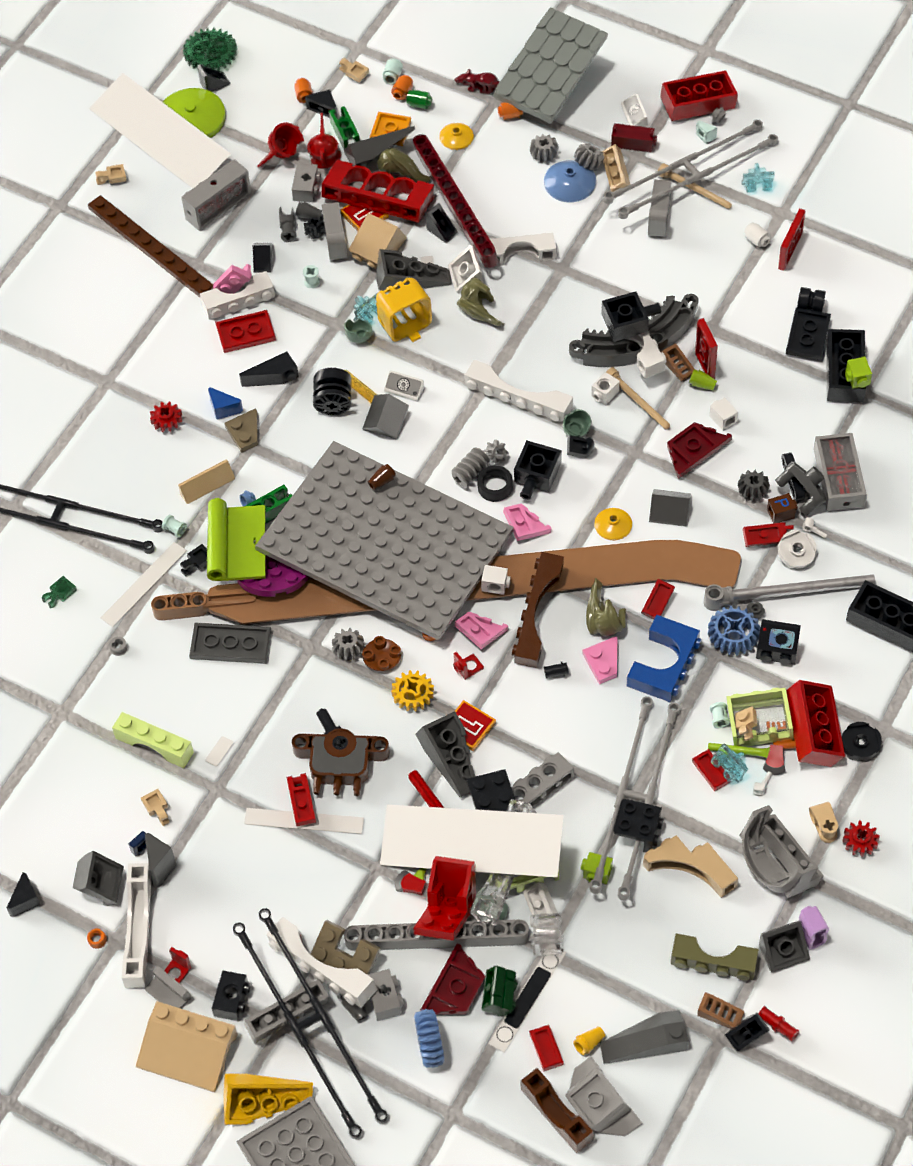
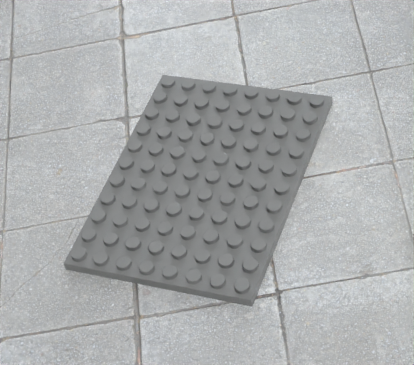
M333 441L255 545V550L439 641L481 580L485 565H491L512 534L514 527L394 470L396 476L393 477V481L373 490L367 481L383 464Z

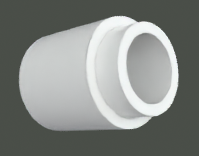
M751 222L744 229L746 238L757 247H764L769 243L770 233L759 224Z

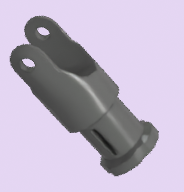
M280 207L281 239L284 242H292L296 239V232H294V209L292 207L291 215L282 213V208Z

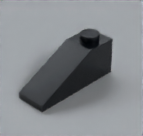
M287 351L239 373L242 387L281 385L299 377L297 365Z

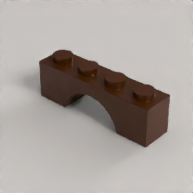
M538 1068L521 1080V1091L576 1154L593 1141V1130L579 1115H575L564 1105L554 1091L550 1081Z

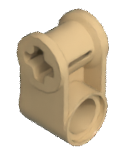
M830 802L809 807L810 818L816 827L819 838L825 843L834 842L838 835V822Z

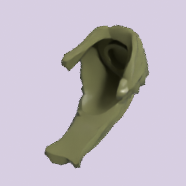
M396 148L382 151L377 160L378 168L382 172L389 174L399 173L411 178L416 183L418 180L426 183L430 182L431 177L422 174L409 155Z
M472 278L462 288V296L456 304L464 313L474 319L499 327L501 325L504 326L505 323L494 318L483 306L482 299H487L490 303L494 301L490 288L480 279Z
M595 578L586 610L587 628L590 635L600 633L601 636H611L626 627V609H620L617 615L609 599L605 601L604 606L601 599L603 584Z

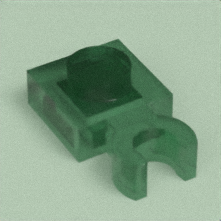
M62 576L49 587L51 592L43 594L41 598L44 603L49 599L51 600L48 603L51 609L56 606L57 600L60 599L64 602L77 591V588L65 576Z

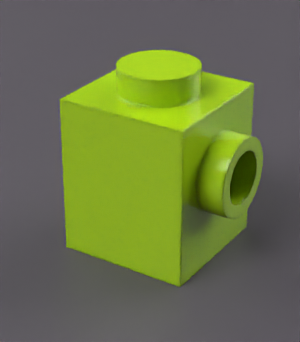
M866 357L847 361L845 376L847 382L851 383L852 388H863L871 384L872 372Z
M589 852L587 859L583 858L581 870H583V878L591 882L594 879L596 868L599 867L602 855ZM606 857L602 884L607 885L613 867V858Z

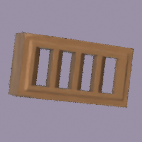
M676 343L661 351L667 360L665 365L680 381L692 375L694 367ZM685 369H687V370L689 371V372H687V373H685V374H682V373H681V372L684 371Z
M705 992L698 1008L697 1016L732 1029L741 1022L745 1011ZM708 1004H711L710 1010L706 1009ZM716 1007L720 1008L718 1014L714 1013ZM724 1010L728 1011L726 1018L722 1017ZM732 1013L736 1014L733 1022L729 1021Z

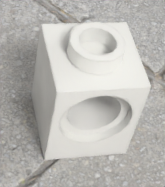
M604 372L592 385L591 396L595 401L607 405L619 392L620 381Z
M485 565L481 580V591L504 595L505 589L509 588L511 576H508V568Z

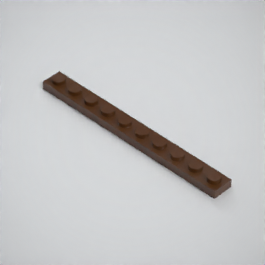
M99 195L87 204L90 211L199 298L200 293L213 289L214 284L103 196Z

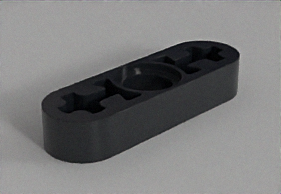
M792 452L781 455L785 471L786 466L791 462H795ZM794 477L788 482L793 499L795 501L805 499L804 487Z

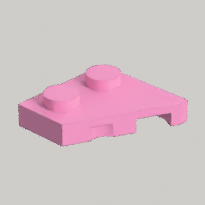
M522 503L504 507L503 513L509 525L514 527L513 533L517 541L551 533V526H545L541 523L539 517L530 512Z
M467 612L457 619L454 625L480 649H483L508 631L507 624L503 623L501 626L492 623V619L480 617L472 612Z
M616 636L582 650V654L599 684L617 677Z

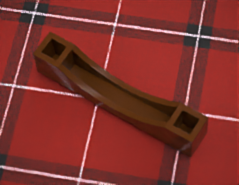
M541 552L540 558H536L534 569H537L536 575L531 576L530 586H532L531 593L527 592L525 600L528 606L526 610L523 609L521 621H523V625L518 627L516 638L519 639L518 644H514L512 656H514L516 664L534 668L538 667L542 652V642L538 637L535 627V613L545 593L560 581L564 556Z

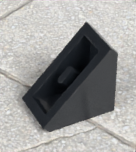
M198 65L199 80L203 89L214 92L230 84L224 72Z
M330 90L309 94L305 97L308 110L318 114L323 113V116L329 117V111L335 109V116L338 118L337 107Z
M440 203L426 213L427 230L444 243L458 233Z
M254 243L252 245L254 273L271 272L273 244Z
M22 872L6 907L11 917H16L40 906L37 895L25 872Z
M756 1012L749 1015L724 1035L738 1052L770 1029Z

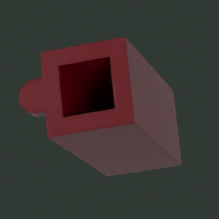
M614 123L611 146L616 144L620 149L652 153L653 146L657 145L658 136H655V128Z

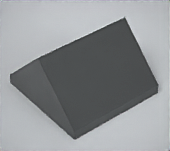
M390 394L374 395L362 429L398 439L409 405Z
M654 489L651 498L649 522L686 527L691 493Z
M145 833L150 874L154 886L159 887L177 864L172 847L152 834Z
M800 920L760 934L759 948L771 973L810 960Z

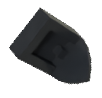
M569 435L567 438V455L587 458L594 449V440L591 437L582 438Z

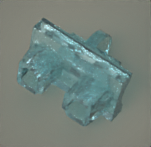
M754 163V168L748 169V174H743L741 183L745 186L746 192L756 191V184L762 183V190H772L775 173L774 171L766 172V167L760 168L759 163Z
M377 293L370 299L368 296L364 298L357 296L355 298L356 304L353 306L355 309L354 322L358 318L369 323L373 321V316L370 313L374 311L377 314Z
M725 743L720 746L717 753L711 759V763L715 767L723 766L725 769L723 774L728 782L733 780L737 783L741 782L744 774L748 771L746 764L743 762L745 754L743 752L736 754Z

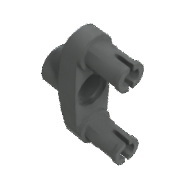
M791 462L775 481L780 487H784L794 477L798 479L811 494V498L799 508L807 516L817 506H821L827 501L825 494L818 485L824 479V476L814 466L806 471L795 462Z

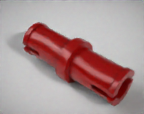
M766 1006L761 1008L758 1014L763 1021L772 1026L773 1031L780 1032L792 1042L796 1039L800 1030L790 1025L783 1016L776 1015Z

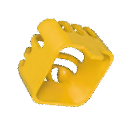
M409 277L403 282L399 281L394 286H389L384 291L381 290L377 293L378 320L392 341H399L406 337L412 342L421 339L418 331L428 327L432 322L431 299L418 281ZM410 307L416 319H410L404 309ZM397 312H401L407 321L406 324H402L395 315ZM392 319H393V320L395 321V323L397 324V326H398L397 328H393V321H392Z

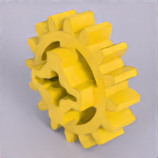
M409 670L408 675L402 672L401 679L399 677L395 678L396 683H392L391 693L394 703H399L400 709L406 706V711L413 708L416 712L417 707L420 706L421 709H424V703L430 704V699L434 697V685H432L431 678L427 679L425 673L420 676L418 670L415 674H412V671Z

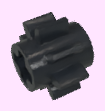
M318 217L308 218L307 223H304L305 235H309L311 239L321 238L322 233H325L324 221H320Z

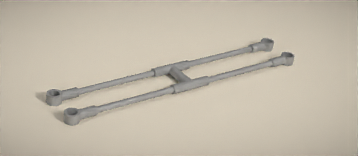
M754 120L752 125L742 129V131L697 153L694 152L675 161L670 166L625 188H620L613 192H605L603 201L606 204H611L615 198L623 195L624 192L681 166H684L693 174V176L686 178L685 181L638 204L620 207L618 217L620 219H627L630 213L639 210L640 207L685 185H690L712 174L713 171L758 149L776 146L778 136L770 134L768 139L758 143L757 146L701 172L690 163L699 156L742 135H747L753 131H761L763 122L761 120Z
M645 696L641 699L638 728L625 774L622 776L614 804L615 810L599 867L596 868L594 879L590 882L589 889L594 894H598L602 890L603 868L621 801L624 798L642 801L645 804H653L657 788L656 783L670 731L674 726L676 716L680 712L678 703L673 702L668 706L667 727L652 782L649 784L647 794L627 790L630 780L629 775L643 724L647 719L649 710L653 706L651 697ZM639 840L635 841L627 874L624 876L622 886L618 889V898L622 901L628 900L630 897L632 872L641 842Z

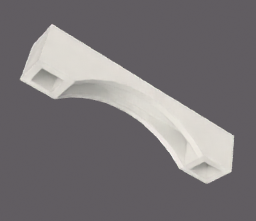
M475 359L464 375L465 386L469 389L477 390L487 396H493L503 402L514 404L521 409L530 410L553 421L563 423L565 416L573 408V396L557 390L529 392L517 389L500 379L490 365Z
M128 863L127 933L121 975L125 988L146 987L151 895L149 863Z
M283 916L275 924L279 930L278 934L294 961L298 963V966L305 973H312L316 980L319 979L322 984L324 982L328 984V987L335 994H342L349 1004H356L362 1008L378 990L374 979L359 969L335 968L316 960L305 949L298 927ZM269 931L266 934L269 946L275 952L280 951L283 953L274 935H271Z

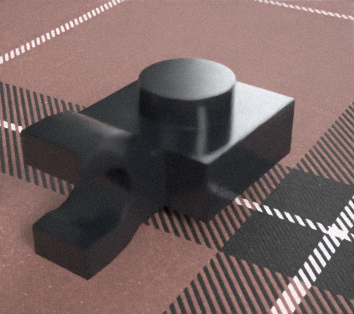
M203 544L187 553L188 559L180 563L182 567L181 572L185 577L193 571L194 567L200 570L207 565V548Z

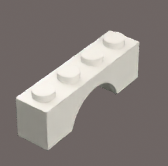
M554 232L490 238L499 260L496 266H503L509 256L520 252L533 255L539 262L556 260Z
M267 271L251 276L248 286L238 293L227 294L217 288L200 293L201 304L208 320L219 318L228 313L275 298L274 286Z
M649 330L647 333L626 338L637 342L642 347V350L637 354V367L645 379L665 371L666 357L663 352L659 351L655 339L652 340Z

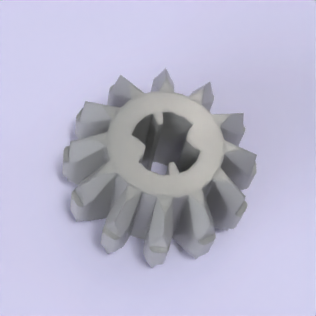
M542 133L541 137L536 135L535 139H531L530 154H532L533 159H537L538 162L544 160L546 163L547 160L553 161V158L557 157L559 144L556 142L555 137L551 138L550 134L544 136Z
M582 143L575 151V161L589 170H597L604 161V153L589 143Z
M349 628L348 631L341 629V634L335 632V638L332 639V650L339 659L344 657V660L347 661L351 657L355 660V655L361 656V650L365 648V645L363 643L364 638L362 635H359L358 630L352 632V629Z

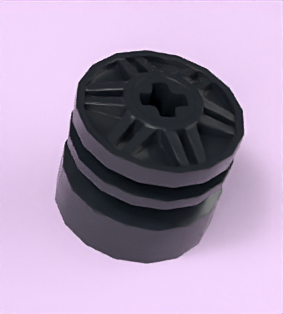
M324 368L316 372L313 377V407L318 412L326 415H339L348 411L351 407V375L340 368Z

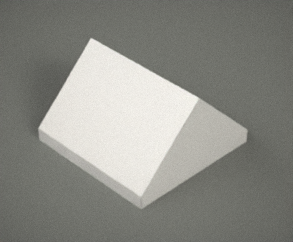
M471 244L448 264L457 293H461L464 285L471 281L472 278H478L482 281V270L475 248Z

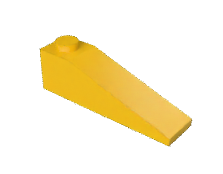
M225 1074L223 1092L224 1123L249 1124L253 1120L262 1117H272V1114L287 1111L308 1097H312L313 1082L253 1074Z

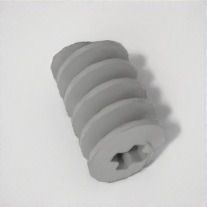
M473 448L451 470L453 479L461 487L467 488L468 483H472L473 478L476 479L482 469L487 467L490 458L482 449Z

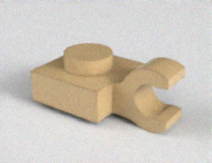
M345 58L339 62L342 65L339 70L358 83L369 73V68L356 60L353 64Z
M123 164L107 166L106 171L95 172L97 185H102L107 180H109V184L126 181Z
M753 706L735 713L736 729L740 735L744 734L745 741L753 739L752 728L757 726V714Z
M159 789L141 797V802L150 816L156 814L162 826L170 823L168 815L164 810L168 808V805Z

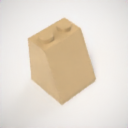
M368 213L349 251L352 254V258L359 262L364 260L367 262V265L376 269L379 250L398 251L407 237L398 226Z

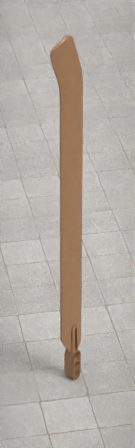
M649 540L543 551L564 556L560 581L547 592L592 588L595 578L602 582V587L652 582L660 579L706 587L712 584L719 585L722 588L731 586L733 589L741 562V555L737 551L683 540ZM541 552L496 556L490 566L508 568V576H511L509 588L505 589L504 595L481 591L480 580L466 601L531 593L532 586H530V580L532 575H536L537 569H534L536 558H540ZM311 577L296 591L288 594L286 591L275 593L276 596L274 597L251 594L241 588L238 583L214 586L209 589L206 595L202 592L162 595L153 598L151 601L153 615L157 620L200 617L209 612L240 624L376 610Z

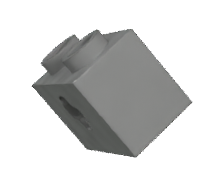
M297 163L291 189L293 201L314 202V197L318 195L317 182L321 181V172H318V165Z
M390 969L368 974L369 977L374 979L378 989L371 997L377 1021L402 1015L401 1007L404 1006L402 995H397L395 989L399 987L396 975L392 976Z

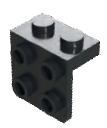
M623 799L619 807L613 833L618 836L643 841V852L646 853L653 846L657 847L659 835L656 834L658 829L662 830L664 818H661L662 807Z

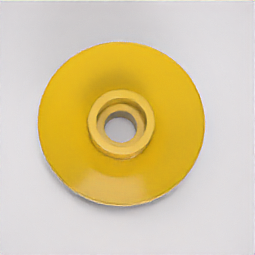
M451 123L440 131L439 138L442 145L446 148L461 150L472 143L474 135L472 129L466 124Z
M607 508L596 516L594 526L596 532L602 538L615 541L625 538L631 532L632 519L622 509Z

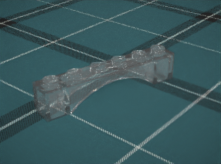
M511 799L507 812L537 813L530 803ZM490 874L482 889L477 893L470 911L478 922L497 926L515 874Z

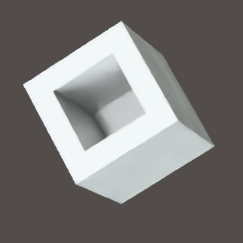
M724 397L710 405L709 417L723 431L737 423L738 411Z

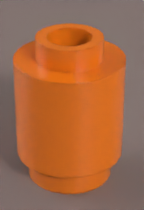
M402 75L397 79L391 89L395 99H406L408 91H411L413 87L412 78L408 75Z
M306 78L296 80L294 85L296 98L299 102L306 103L305 97L313 94L311 83Z
M503 102L500 103V107H497L498 115L503 120L523 115L522 110L515 108L509 103Z

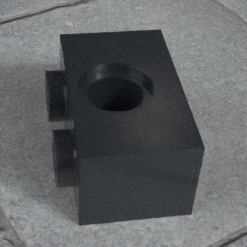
M222 970L211 1008L214 1017L238 1021L240 1014H244L245 995H249L251 983L248 982L246 974ZM230 994H237L233 999L227 998Z

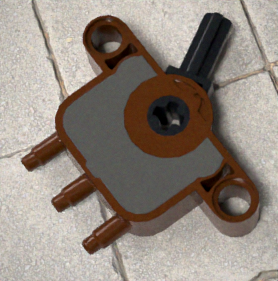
M321 708L316 712V715L325 730L324 734L301 733L295 735L292 738L293 753L297 758L310 759L309 767L311 778L314 781L313 793L315 795L320 794L321 784L333 785V794L336 796L340 795L341 785H353L354 796H359L361 785L368 778L369 761L387 760L390 755L389 742L382 736L354 735L348 729H343L341 726L336 727L327 709Z

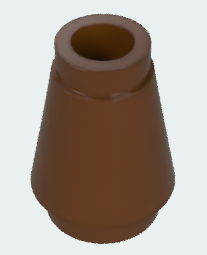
M381 465L367 483L373 490H376L393 481L396 473L390 465Z

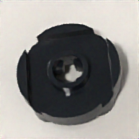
M854 722L847 726V729L842 733L844 752L850 760L866 761L878 755L882 743L881 734L876 728L874 729L869 726L868 723ZM858 738L866 741L863 745L857 743Z

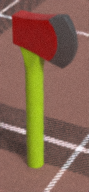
M708 743L710 751L764 757L766 762L763 769L766 772H771L772 775H780L786 771L783 760V746L770 744L768 748H752Z
M418 868L414 875L406 870L399 873L395 879L396 891L422 895L427 884L424 880L427 868Z

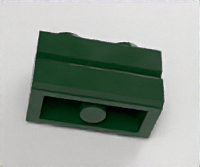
M498 965L486 970L482 1011L504 1017L514 1010L516 1004L515 1000H513L514 991L518 985L517 980H515V971Z

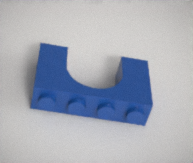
M656 614L649 629V640L671 648L677 654L678 660L673 666L666 669H655L634 661L627 676V687L671 702L673 696L677 697L679 693L680 681L685 680L688 671L686 670L687 665H691L694 660V650H698L701 645L702 639L699 638L700 630Z

